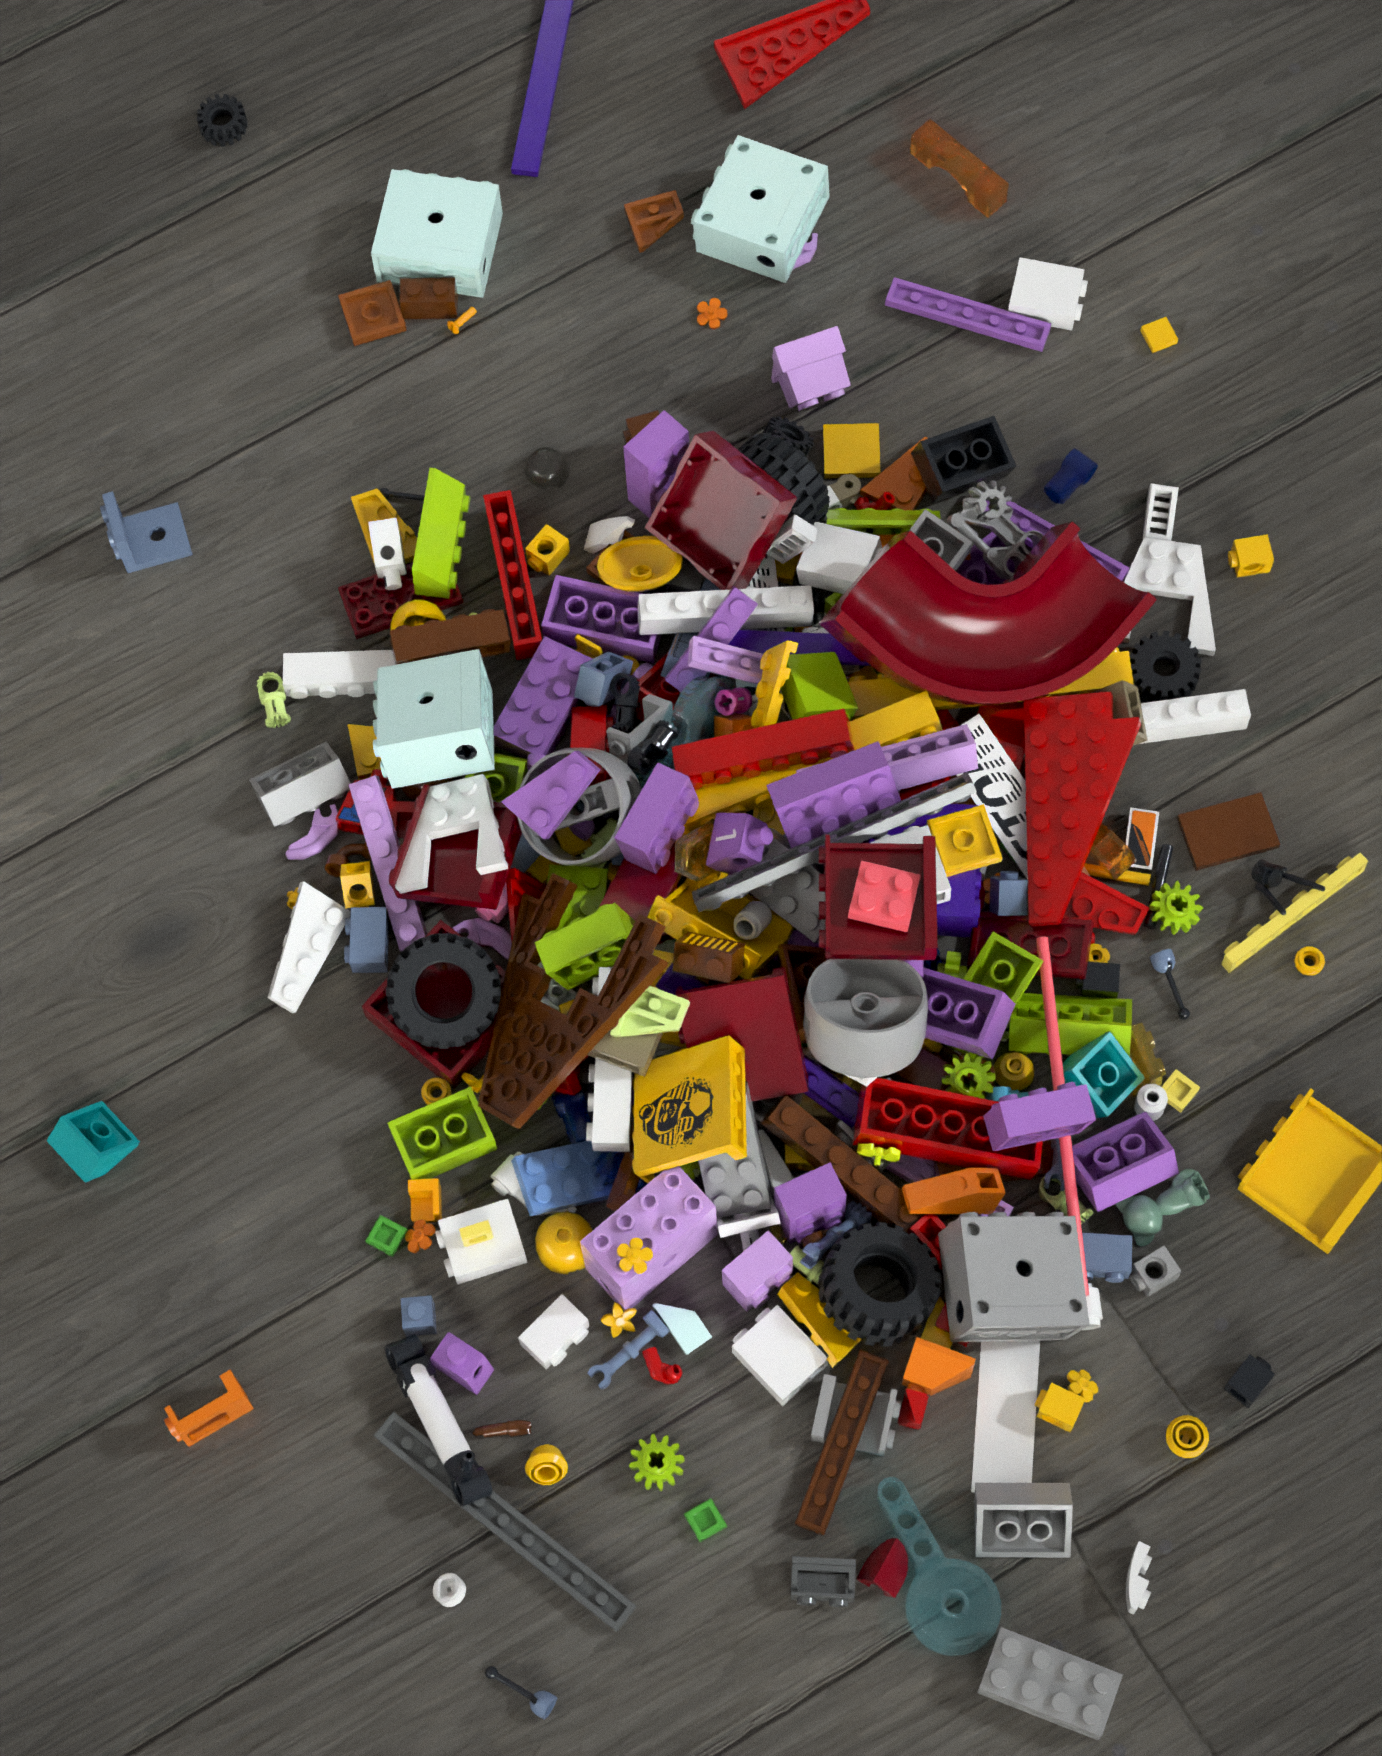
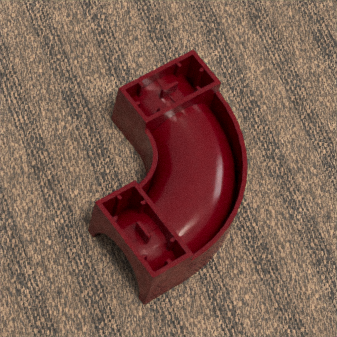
M1073 521L1051 527L1015 569L1016 573L998 585L980 584L961 576L910 530L895 535L888 541L819 624L861 662L866 661L882 675L906 689L916 693L927 691L930 698L944 702L965 705H992L1023 701L1046 695L1086 675L1112 653L1157 599L1149 592H1143L1129 586L1105 569L1084 547L1078 536L1080 528Z

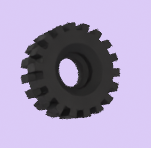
M1156 631L1151 633L1150 639L1145 635L1140 639L1139 644L1136 643L1130 654L1133 683L1138 687L1139 694H1142V702L1147 703L1148 700L1154 702L1190 697L1192 691H1195L1201 673L1200 666L1202 662L1201 657L1197 658L1199 651L1196 646L1192 649L1190 648L1191 641L1188 638L1183 642L1180 640L1181 634L1175 633V636L1171 637L1169 636V631H1163L1162 636H1158ZM1158 660L1170 661L1175 666V673L1171 676H1160L1154 672L1153 664Z

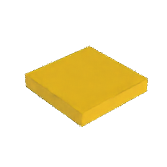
M879 423L823 424L824 479L839 478L845 474H853L857 478H875L881 473Z
M984 804L927 820L926 825H928L931 835L935 836L936 849L947 877L1002 862V855Z

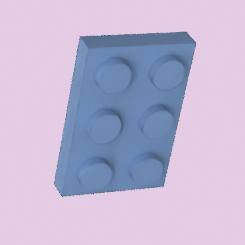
M592 1141L514 1156L511 1160L529 1216L607 1200L613 1187L602 1151H593Z

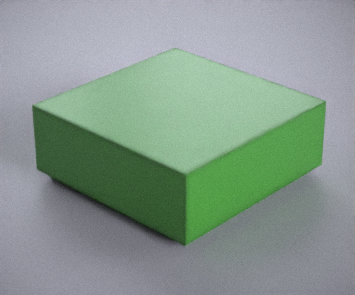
M380 1215L365 1242L393 1257L405 1237L407 1228Z
M711 1498L684 1513L699 1542L706 1540L727 1527Z

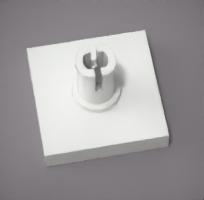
M773 1199L769 1209L717 1218V1230L720 1238L740 1233L743 1251L751 1245L750 1238L752 1239V1244L759 1239L758 1229L780 1224L779 1214Z

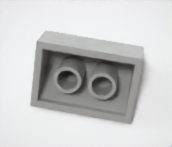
M327 742L249 779L274 827L292 822L295 816L303 812L315 811L321 806V803L329 799L343 797L350 790L349 784H351L340 759Z
M975 1483V1557L1070 1558L1073 1510L1070 1483Z

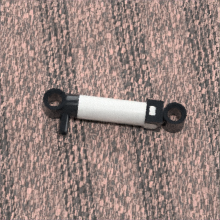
M413 1334L385 1346V1354L389 1366L397 1374L396 1380L405 1398L410 1397L450 1478L451 1488L459 1505L463 1507L492 1495V1485L485 1469L478 1465L474 1452L471 1451L435 1380L436 1371L428 1355H425L419 1338Z

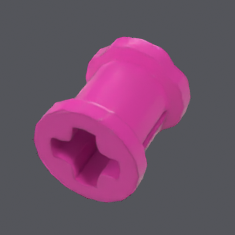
M743 687L734 688L732 691L729 689L721 690L715 698V707L724 716L732 715L735 712L745 713L752 705V696Z

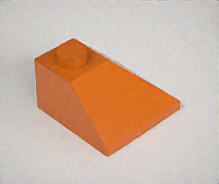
M917 1337L903 1376L902 1385L906 1386L907 1389L932 1396L970 1379L976 1359Z

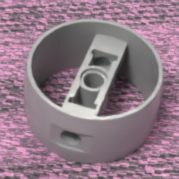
M565 748L555 751L541 758L530 768L520 788L572 752L580 751L584 756L598 762L612 779L587 787L555 831L583 821H591L595 817L620 809L616 829L611 839L601 850L585 859L569 854L552 837L544 840L518 817L525 839L536 852L546 859L566 866L598 865L615 858L622 852L614 837L642 791L636 775L621 759L600 749ZM579 800L583 801L585 807L582 814L577 810Z
M828 959L812 973L804 997L805 1013L803 1026L807 1046L820 1063L844 1075L871 1078L900 1071L916 1059L922 1049L926 1035L928 999L925 983L920 974L911 965L903 960Z

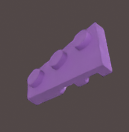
M574 751L501 802L544 840L549 839L599 773L600 769L580 751Z

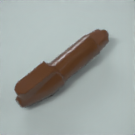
M508 1420L503 1423L476 1427L472 1434L474 1436L483 1435L484 1438L507 1434L515 1437L531 1434L532 1426L530 1421Z

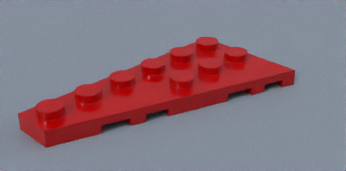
M825 0L713 41L714 49L744 110L869 16L870 6L867 0Z

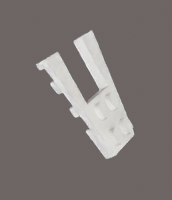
M1144 537L1124 583L1137 590L1149 592L1151 595L1192 601L1187 637L1191 641L1190 648L1192 649L1196 646L1199 651L1198 654L1214 656L1216 648L1201 545ZM1131 631L1123 639V643H1129Z
M484 774L430 787L395 885L400 894L427 888L431 840L479 829L477 871L484 875L508 869V863L503 853L505 851L503 842L498 832V821L493 811L494 804L489 783Z

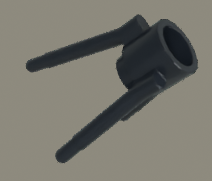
M1260 859L1252 868V878L1257 882L1255 889L1262 892L1281 915H1286V910L1268 888L1278 886L1282 878L1312 889L1325 891V886L1287 873L1286 867L1272 864L1263 859Z

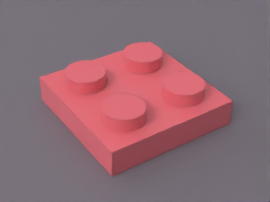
M861 860L847 918L908 932L921 875Z

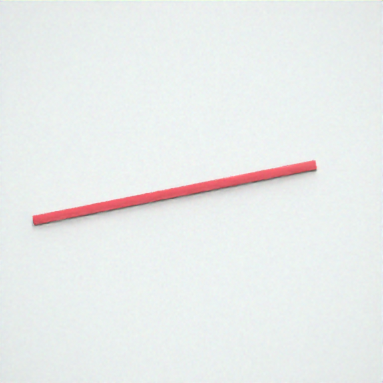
M1048 937L1036 938L1038 958L1044 961L1039 970L1053 1091L1058 1090L1057 1086L1065 1084L1049 942ZM1070 1135L1059 1138L1067 1214L1076 1218L1085 1294L1089 1296Z

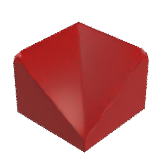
M905 1389L898 1417L899 1425L917 1430L921 1429L929 1398L928 1394Z

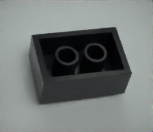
M995 416L922 440L911 451L932 503L966 492L971 487L977 488L978 482L984 481L988 484L990 481L1005 478L1016 467V463Z

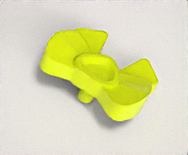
M872 1143L858 1144L857 1147L858 1155L875 1158L874 1165L880 1166L881 1159L890 1162H898L900 1160L901 1151L894 1147H889L886 1150L881 1147H874Z

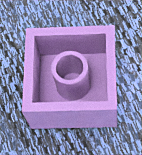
M768 1230L722 1270L723 1286L746 1312L752 1307L758 1309L769 1299L768 1293L775 1287L781 1289L792 1278L790 1274L793 1273V1257Z

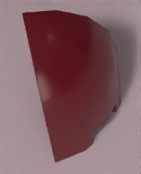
M897 1537L890 1538L881 1543L867 1558L856 1579L867 1587L875 1584L884 1591L883 1595L896 1598L908 1572V1556L904 1545Z

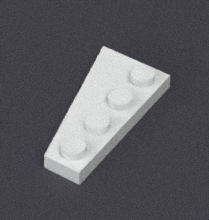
M304 881L299 884L298 897L290 916L291 922L288 933L284 937L280 961L277 962L268 994V999L291 1013H296L343 930L345 919L351 915V911L345 909V907Z

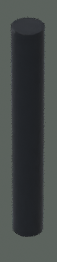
M1163 844L1161 846L1151 896L1155 891H1160L1161 886L1166 883L1173 846ZM1150 896L1149 905H1150L1152 902H1154V900L1152 899L1151 896ZM1148 910L1144 927L1148 929L1156 928L1157 921L1151 920L1157 913L1156 911Z

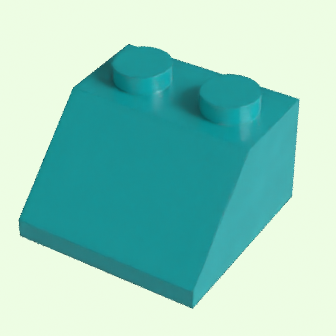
M1110 1031L1072 1053L1063 1062L1065 1083L1075 1082L1076 1086L1087 1084L1096 1118L1108 1117L1145 1079L1144 1075Z
M103 1101L61 1116L47 1139V1142L85 1183L105 1175L140 1143Z

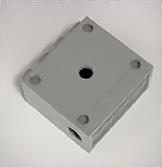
M967 1212L960 1214L958 1219L948 1223V1226L938 1233L951 1342L1067 1340L1090 1325L1075 1216H1064L1063 1212H1052L1045 1216H1035L1034 1212L1019 1213L1017 1216H1007L1005 1212H995L988 1216H978L976 1212Z

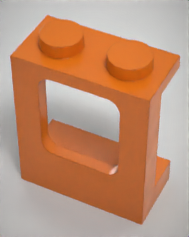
M231 1370L220 1375L228 1392L186 1417L180 1419L170 1405L164 1408L168 1415L164 1422L178 1442L183 1440L190 1447L254 1409L241 1384Z

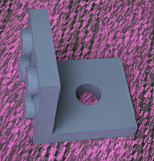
M114 493L102 494L105 505L100 506L103 520L107 525V536L116 560L122 559L127 573L193 555L178 502L123 517ZM157 531L165 533V537L162 540H151L153 533Z

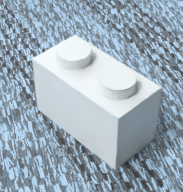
M561 1294L518 1339L520 1345L545 1369L551 1364L555 1367L566 1357L567 1353L565 1350L573 1342L577 1345L589 1333L587 1330L589 1321Z

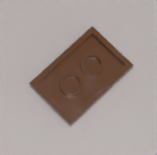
M1261 792L1177 816L1195 871L1280 847L1277 833Z

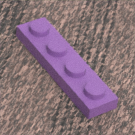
M733 586L697 634V637L728 645L757 607L758 603ZM689 646L665 677V681L687 697L692 694L708 672L688 666Z

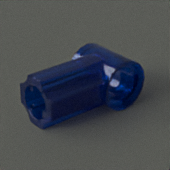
M1074 448L1063 460L1060 470L1044 486V492L1051 501L1063 505L1080 484L1085 485L1092 478L1098 468V464Z
M582 1089L574 1096L557 1091L552 1093L551 1097L559 1118H562L570 1142L574 1144L587 1141V1123L592 1122L587 1112L588 1106Z

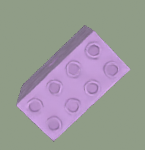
M680 1166L664 1170L580 1241L585 1268L614 1302L621 1305L623 1311L633 1308L718 1235L716 1206ZM632 1238H640L643 1241V1246L640 1250L647 1247L653 1252V1258L645 1262L647 1270L642 1274L635 1273L633 1266L628 1272H624L619 1267V1262L623 1258L617 1255V1248L623 1243L629 1246Z

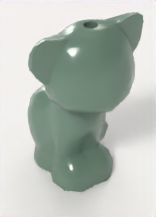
M1186 1168L1173 1179L1170 1187L1162 1192L1156 1201L1148 1196L1138 1195L1128 1197L1116 1203V1206L1123 1214L1126 1228L1133 1233L1136 1244L1141 1247L1150 1244L1155 1234L1161 1230L1163 1215H1173L1186 1208L1200 1206L1206 1203L1210 1195L1199 1172Z

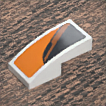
M1130 807L1122 861L1123 866L1152 870L1159 820L1158 811Z

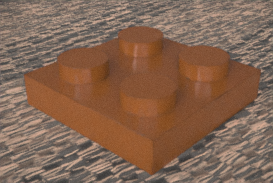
M391 280L338 295L354 346L407 331Z

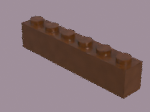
M787 1095L778 1099L760 1123L815 1169L831 1162L845 1193L856 1203L862 1204V1207L865 1206L867 1212H871L872 1216L879 1222H886L887 1227L893 1228L894 1225L903 1227V1232L909 1234L908 1229L924 1215L909 1214L901 1189Z

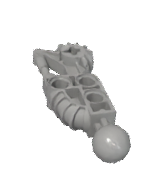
M981 481L977 483V488H969L968 492L971 497L963 499V510L948 516L947 524L971 540L983 552L984 561L995 570L998 577L1008 580L1016 571L1014 570L1011 573L1007 569V560L1009 558L1013 560L1016 569L1030 553L1025 547V539L1027 537L1030 538L1034 548L1044 535L1035 530L1024 532L1010 520L1013 509L1007 506L1006 502L1011 501L1012 497H1004L1005 486L997 488L996 481H990L988 484ZM968 524L989 528L1004 542L1006 547L990 548Z

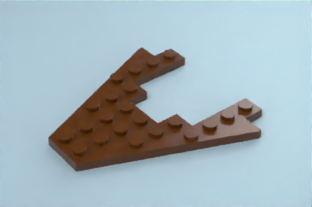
M552 873L540 899L525 892L522 895L478 1101L480 1108L518 1129L527 1122L605 1034L617 1026L619 1019L669 964V962L652 954L666 926L639 914L598 996L580 988L567 1015L541 1002L552 978L546 974L545 969L538 966L541 959L534 942L542 939L546 933L558 928L560 920L578 886Z

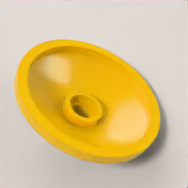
M638 536L616 542L604 550L598 559L597 568L600 578L609 586L621 591L643 592L659 588L670 582L681 570L683 558L682 555L671 550L655 536Z

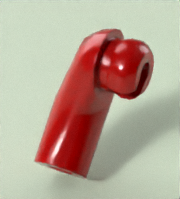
M886 491L875 502L869 503L867 497H860L855 501L854 506L857 510L865 508L887 510L895 502L893 494Z
M656 1347L642 1351L650 1376L654 1380L668 1385L675 1384L682 1377L681 1367L677 1364L669 1365L661 1362Z

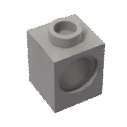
M1164 1245L1134 1263L1130 1279L1139 1292L1143 1290L1148 1297L1177 1280L1181 1270ZM1155 1267L1160 1271L1161 1277L1152 1279L1146 1274L1145 1269Z

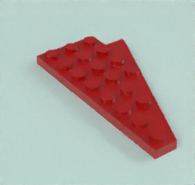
M1111 691L1024 700L1028 916L1031 927L1061 924L1140 729L1141 720L1139 717L1113 719V695Z

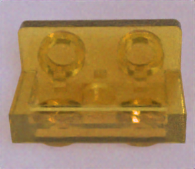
M715 818L676 840L674 849L675 872L686 876L690 880L700 881L716 871L706 866Z
M1143 1023L1132 1025L1130 1058L1145 1077L1131 1092L1133 1097H1136L1139 1090L1147 1084L1161 1086L1162 1077L1166 1075L1161 1058L1156 1059L1152 1050L1155 1048L1151 1031H1145Z

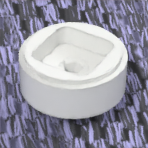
M454 1573L441 1575L433 1586L434 1598L445 1607H453L459 1604L466 1593L464 1581Z

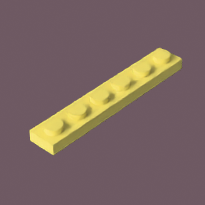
M1361 852L1354 858L1350 856L1344 858L1336 866L1338 870L1331 875L1325 873L1315 881V883L1325 886V891L1311 889L1309 892L1306 890L1299 892L1292 899L1293 904L1285 909L1286 915H1281L1278 910L1274 911L1270 915L1268 923L1264 926L1257 924L1246 934L1248 938L1241 943L1235 941L1229 945L1224 951L1225 956L1221 965L1228 973L1233 971L1364 871L1368 860Z

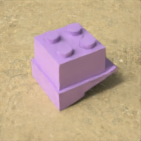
M838 326L773 348L771 379L773 383H780L789 408L797 406L798 411L818 404L819 398L823 397L824 402L838 398L845 394L844 389L851 386L842 353L846 352Z

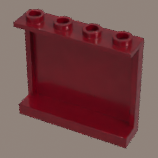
M424 784L421 794L416 797L415 811L412 819L407 822L404 842L398 848L396 865L389 873V884L396 897L497 910L522 834L518 817L501 802H493V811L498 821V832L505 850L503 853L508 863V869L484 875L477 871L479 829L431 840L427 888L402 894L395 888L430 789L428 785Z
M825 835L824 846H819L818 863L824 864V873H819V892H824V901H819V920H825V929H819V948H825V959L936 960L938 944L935 836H923L922 844L830 843V835ZM861 860L921 875L908 932L847 918Z
M785 967L773 969L772 975L684 991L682 986L677 987L675 995L690 1001L682 1026L678 1031L680 1043L686 1044V1048H690L728 1035L745 1049V1082H748L752 1102L808 1092L809 1078Z

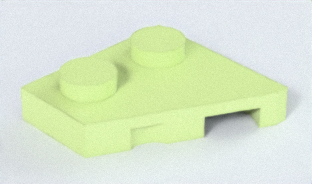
M649 986L619 1019L617 1026L611 1030L610 1035L613 1037H626L679 1031L690 1001Z

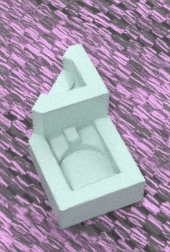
M659 1303L651 1305L686 1355L712 1338L695 1311Z

